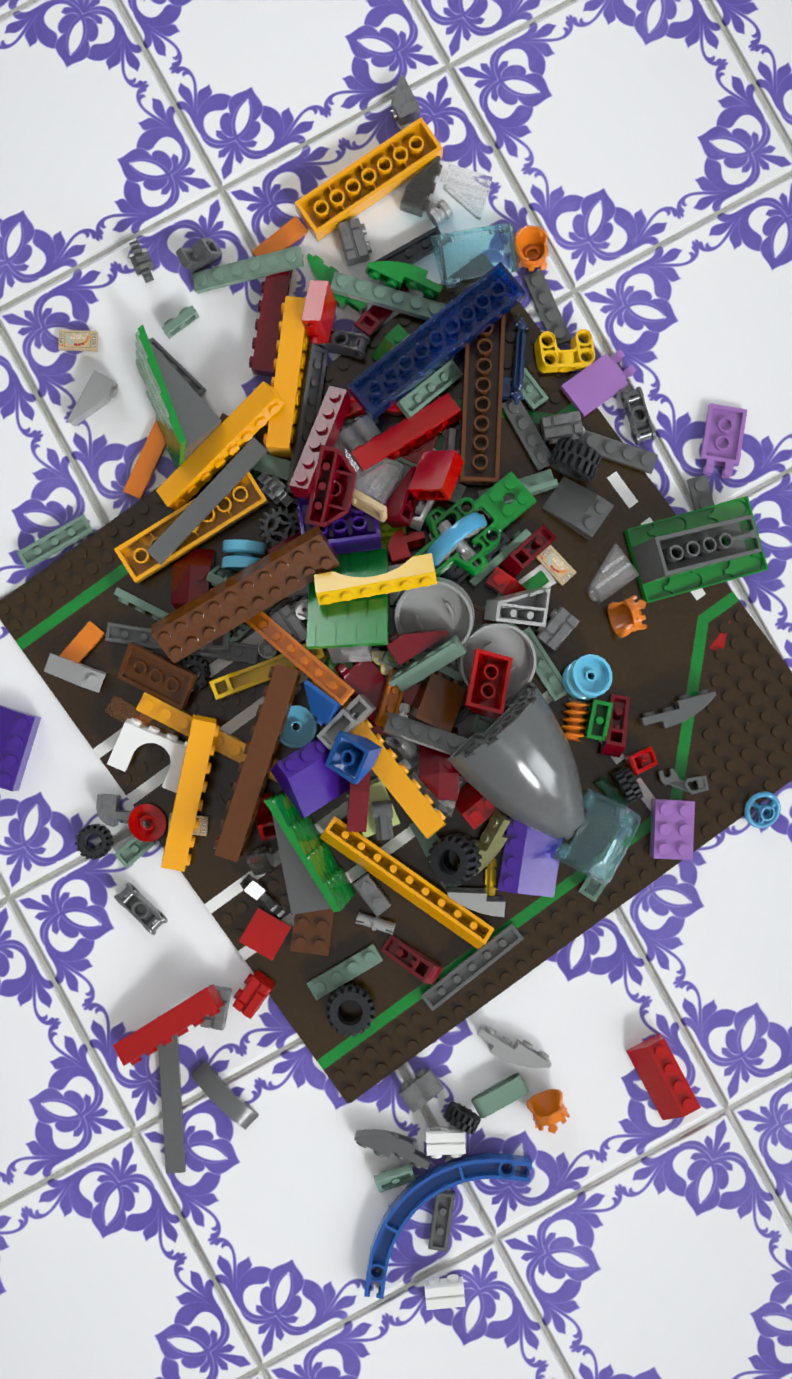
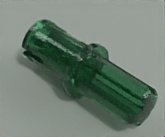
M605 776L600 777L595 782V785L606 795L605 798L609 799L618 810H624L628 806L626 800L619 794L618 788H614Z

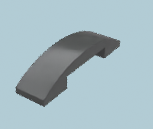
M206 1061L191 1074L204 1093L228 1117L245 1130L259 1116L246 1101L243 1102L218 1077V1073Z

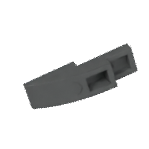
M709 689L698 691L697 696L691 697L690 694L678 696L679 700L674 701L676 709L670 706L663 708L662 713L655 714V711L643 713L644 717L639 718L640 725L645 726L660 722L661 728H668L684 722L703 710L716 696V692H709Z
M379 1129L357 1130L354 1140L359 1146L374 1150L373 1152L380 1157L385 1156L389 1158L393 1151L395 1156L403 1160L405 1158L410 1160L411 1164L419 1169L423 1167L427 1170L430 1164V1156L417 1150V1141L408 1136Z

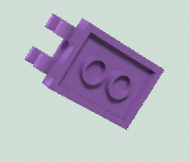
M621 349L610 358L607 354L603 355L561 385L560 389L575 409L580 411L582 418L627 387L629 383L626 380L637 371L633 365L624 371L618 366L617 363L625 356Z
M713 403L708 405L700 460L705 461L702 475L710 476L715 465L723 467L721 478L729 479L732 476L733 466H738L740 462L747 409Z

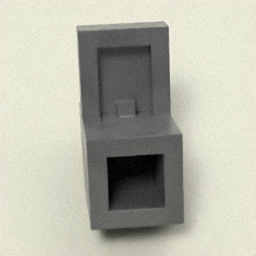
M201 238L192 248H179L175 252L180 264L185 269H190L191 273L204 270L222 255L212 238Z
M97 794L96 810L103 823L111 827L118 826L119 820L120 823L128 824L129 815L132 811L119 810L121 795Z

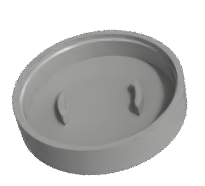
M436 577L437 584L405 590L397 603L395 626L398 634L443 628L449 632L448 635L419 653L421 655L454 635H457L464 645L472 631L475 620L472 601L461 586L449 579Z
M489 622L473 629L464 644L467 652L457 658L458 672L467 688L469 686L476 648L513 658L506 700L510 699L526 682H531L537 663L536 652L529 637L520 629L503 622Z

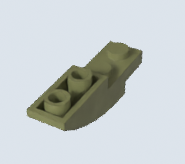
M499 809L495 810L480 839H472L476 842L474 844L475 847L479 846L480 848L478 853L482 855V859L479 860L482 863L481 867L477 868L479 872L494 859L508 839L504 832L510 820Z

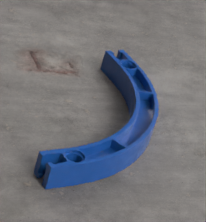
M481 1153L462 1156L435 1166L416 1178V1181L411 1182L391 1203L375 1232L367 1264L364 1297H370V1291H372L370 1282L374 1281L381 1283L376 1298L384 1299L388 1263L395 1242L408 1220L427 1201L453 1186L474 1180L506 1179L530 1182L529 1170H532L531 1157L504 1153ZM505 1163H509L511 1165V1167L507 1170L501 1168L502 1165ZM528 1166V1169L523 1172L516 1170L515 1167ZM378 1266L382 1270L375 1272L372 1268Z

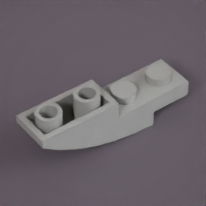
M480 1025L477 1030V1035L491 1044L489 1047L490 1053L500 1059L531 1068H550L552 1065L548 1054L541 1050L537 1052L532 1049L533 1045L526 1040L521 1042L517 1039L514 1045H512L513 1042L505 1036L499 1037L496 1035V1031L489 1026L483 1027Z

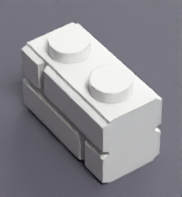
M455 1126L426 1127L427 1156L431 1155V1158L435 1159L441 1158L442 1155L458 1158L462 1154H466L465 1131L462 1132L460 1129H456Z
M451 1274L447 1278L441 1279L438 1276H431L428 1280H424L427 1310L466 1306L463 1276L459 1277L457 1274Z

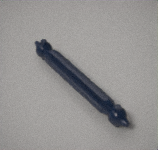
M520 317V320L514 323L517 330L515 334L512 378L514 391H511L510 395L515 405H518L519 401L524 399L521 390L524 378L525 330L527 331L528 327L523 317Z

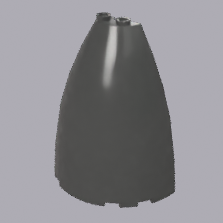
M526 682L505 703L504 713L484 733H474L448 758L449 762L466 781L493 806L512 819L538 832L556 839L564 837L567 840L575 834L574 831L579 826H582L587 821L578 769L569 742L552 709L540 690L532 682Z

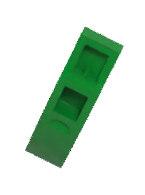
M308 253L307 261L315 281H329L331 286L334 273L338 271L332 266L328 267L323 264L324 261L319 256H312ZM333 293L337 307L342 311L346 305L361 315L367 310L365 302Z
M395 261L369 262L366 266L365 273L371 279L380 280L393 289L397 288L400 290L404 283L407 288L418 290L427 298L438 299L443 287L426 278L427 270L411 264Z

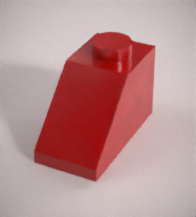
M499 567L495 568L485 583L487 587L500 596L527 590L516 579Z

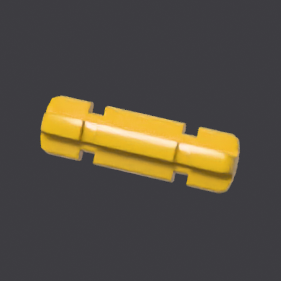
M495 858L487 865L484 873V885H486L484 889L487 896H495Z

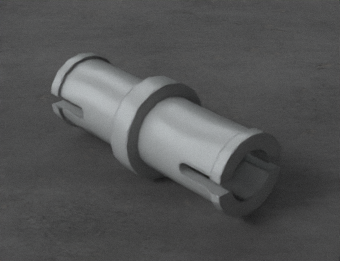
M360 911L356 919V924L370 927L373 931L379 930L393 935L396 925L395 922L380 919V916L374 917Z

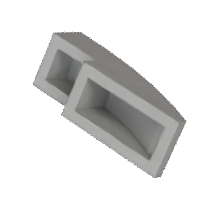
M359 694L317 735L318 739L331 750L339 731L353 732L376 707L363 694Z
M446 887L445 889L448 897L470 910L490 916L504 917L506 902L502 896H487L484 888Z

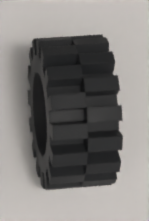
M190 655L181 659L177 664L186 669L193 665L200 669V676L195 681L192 689L200 690L210 681L211 668L203 658Z
M627 766L612 774L619 791L628 804L644 797L635 776H633V773Z
M100 824L84 827L79 831V835L76 836L77 842H75V845H78L77 851L81 852L80 855L82 857L85 856L86 859L92 860L107 855L112 849L111 845H113L111 840L113 836L110 835V830L105 829L106 827L100 826ZM92 834H96L101 838V846L98 849H92L88 846L87 840Z
M450 1102L443 1117L450 1125L455 1126L456 1129L471 1135L475 1133L481 1121L480 1116L456 1102Z

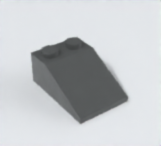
M563 477L542 509L587 540H590L614 505L598 494Z

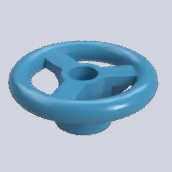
M763 791L754 794L745 805L744 815L747 822L755 828L771 826L780 815V801L770 792ZM762 797H767L772 800L766 805L758 804L757 802H755L757 799ZM751 806L758 813V822L754 821L750 815Z

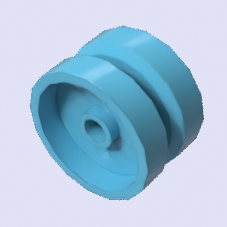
M243 539L224 540L222 551L234 556L223 557L221 568L229 571H242L261 559L257 557L265 554L266 544Z
M588 654L574 660L565 668L562 683L570 697L578 701H588L604 694L610 688L612 671L605 659L598 655Z
M302 705L291 706L280 740L285 746L301 748L317 737L319 724L313 720L315 716L311 713L310 708ZM294 723H298L300 725V728L298 730H294Z

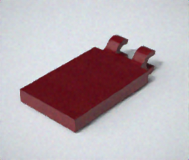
M372 661L354 662L355 665L349 670L344 663H338L334 667L335 671L341 676V679L355 690L350 698L354 700L359 694H363L376 707L367 717L369 722L376 726L374 722L386 684V678Z

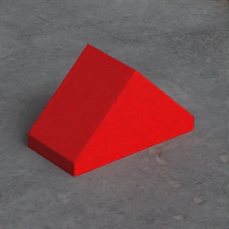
M652 746L624 756L625 763L633 775H638L658 765Z

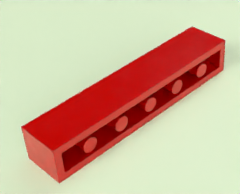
M449 393L439 396L434 402L428 406L425 405L409 419L405 417L402 422L390 426L379 436L372 437L363 446L356 447L351 452L352 460L366 479L461 420V409Z
M214 984L210 985L120 1040L113 1047L123 1066L129 1063L133 1066L142 1061L141 1056L144 1054L150 1056L158 1051L157 1046L162 1044L164 1047L173 1042L172 1037L175 1035L180 1037L189 1032L188 1027L191 1025L195 1028L205 1022L204 1017L209 1015L211 1018L220 1013L219 1008L225 1004Z

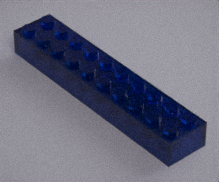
M499 262L347 385L349 393L371 420H375L524 299L526 291L503 263Z

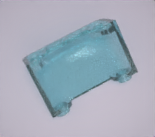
M512 223L493 224L430 236L441 284L446 285V288L456 287L457 282L461 280L493 274H500L501 278L510 277L512 272L518 271Z
M589 789L583 798L584 809L587 810L585 815L587 821L582 826H579L570 845L564 843L557 848L554 859L606 885L610 882L640 825L641 818L627 806Z

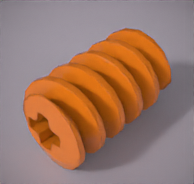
M572 701L565 705L570 708V710L564 711L569 717L563 718L562 721L567 723V725H563L561 728L566 731L564 734L568 740L582 742L578 738L585 737V734L581 733L580 730L586 729V726L581 723L588 721L583 715L589 714V711L585 710L584 707H589L591 704Z

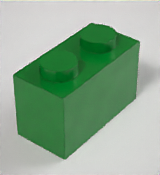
M592 699L590 700L591 706L588 709V721L585 724V737L583 738L606 741L613 703Z

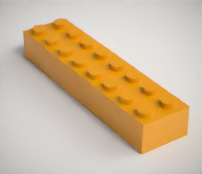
M420 117L294 202L296 212L318 242L335 231L338 223L353 219L440 160L443 154V147L422 117Z
M286 296L285 303L281 305L283 321L279 322V333L281 335L280 340H277L276 343L278 358L274 359V370H276L275 377H272L271 387L275 389L285 404L279 412L267 421L268 432L264 434L263 443L266 445L270 455L282 459H291L307 352L310 345V340L301 321L306 298Z
M248 472L162 565L147 550L194 500L114 549L134 582L140 583L267 504V499L251 473Z

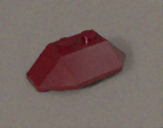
M325 445L320 447L305 520L307 524L326 527L350 512L358 473L341 449Z
M195 548L174 564L171 604L176 610L212 589L211 582L207 581L206 578L208 573L214 569L215 550Z
M458 727L452 728L451 733L459 735ZM419 744V779L434 794L437 800L457 801L459 772L448 760L451 755Z

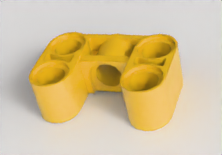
M587 329L579 330L570 341L571 350L557 349L555 335L549 331L541 333L534 343L536 364L539 371L542 373H565L582 371L591 365L595 359V350L590 331ZM542 341L547 342L548 346L544 345ZM544 359H548L551 364L546 363Z

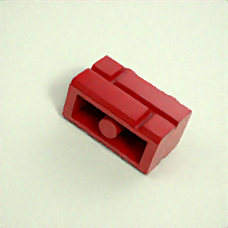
M258 970L254 975L250 973L243 982L246 986L243 990L239 988L233 997L236 999L233 1007L249 1019L255 1015L276 985L274 981Z

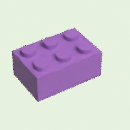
M674 799L651 800L650 857L655 859L693 860L695 801Z

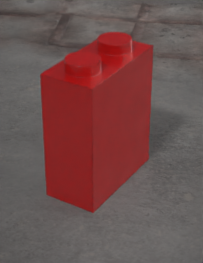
M310 280L301 321L311 343L322 344L329 343L337 303L329 281Z
M456 450L422 451L408 488L416 501L450 500L464 461Z

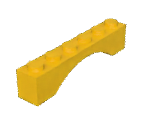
M432 553L413 556L397 569L373 577H350L334 571L314 575L315 591L319 606L437 584Z
M323 648L308 649L319 660L326 658ZM280 654L256 665L212 680L209 683L215 699L221 700L271 680V678H268L269 672L276 663L294 669L299 668L283 654Z

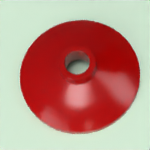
M141 804L130 813L128 826L136 839L143 842H153L164 834L166 818L163 812L155 805ZM143 821L147 822V828L143 826Z

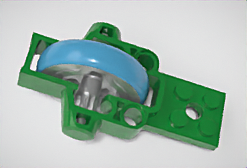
M511 471L476 501L465 497L447 511L440 506L433 509L425 518L433 540L414 556L432 553L436 577H439L454 564L472 576H476L489 564L486 555L499 545L500 532L535 504L537 500ZM508 494L512 495L515 499L509 504L503 500L504 496ZM464 505H469L472 509L469 512H464L461 508ZM478 511H483L493 523L488 526L486 519L480 513H477ZM450 518H455L456 521L454 525H451L448 520ZM494 534L497 539L489 541L487 535ZM471 546L474 548L480 547L481 551L476 554Z

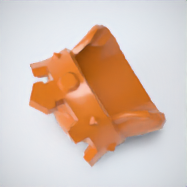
M524 226L516 232L513 238V258L517 261V267L529 268V272H533L536 267H539L540 270H546V258L549 256V249L546 244L548 238L546 231L539 226Z
M635 595L622 602H612L608 605L610 623L616 635L620 638H624L631 632L647 628L646 624H642L646 617L645 614L642 615L640 610L645 608L646 601L640 599L635 603L634 600L637 599Z
M559 1089L542 1091L527 1100L526 1106L533 1114L532 1120L535 1121V1128H538L539 1131H543L544 1126H548V1131L555 1134L558 1130L555 1124L560 1121L564 1124L567 1122L565 1116L567 1118L570 1117L563 1103V1093Z

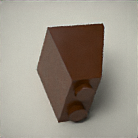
M436 671L424 678L409 713L419 720L451 733L466 689L461 686L462 682L454 678L449 681L444 678L445 674Z

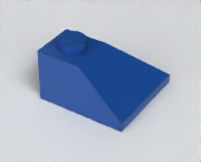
M305 680L304 686L310 711L315 716L313 720L323 727L343 707L311 682Z
M339 731L325 766L352 784L357 785L375 765L382 747L366 737Z

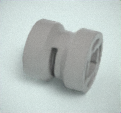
M443 199L437 203V207L427 210L430 221L437 227L443 223L444 219H449L453 216L451 208Z
M267 640L261 641L258 645V652L265 659H271L277 656L279 652Z

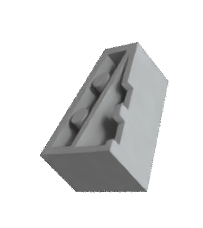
M537 587L486 600L484 619L546 627L551 588Z

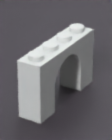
M127 718L107 765L125 772L135 750L139 746L146 743L158 744L166 749L171 760L170 769L162 787L176 793L187 741L178 740L179 737L171 733L166 735L155 726L147 727L136 718Z

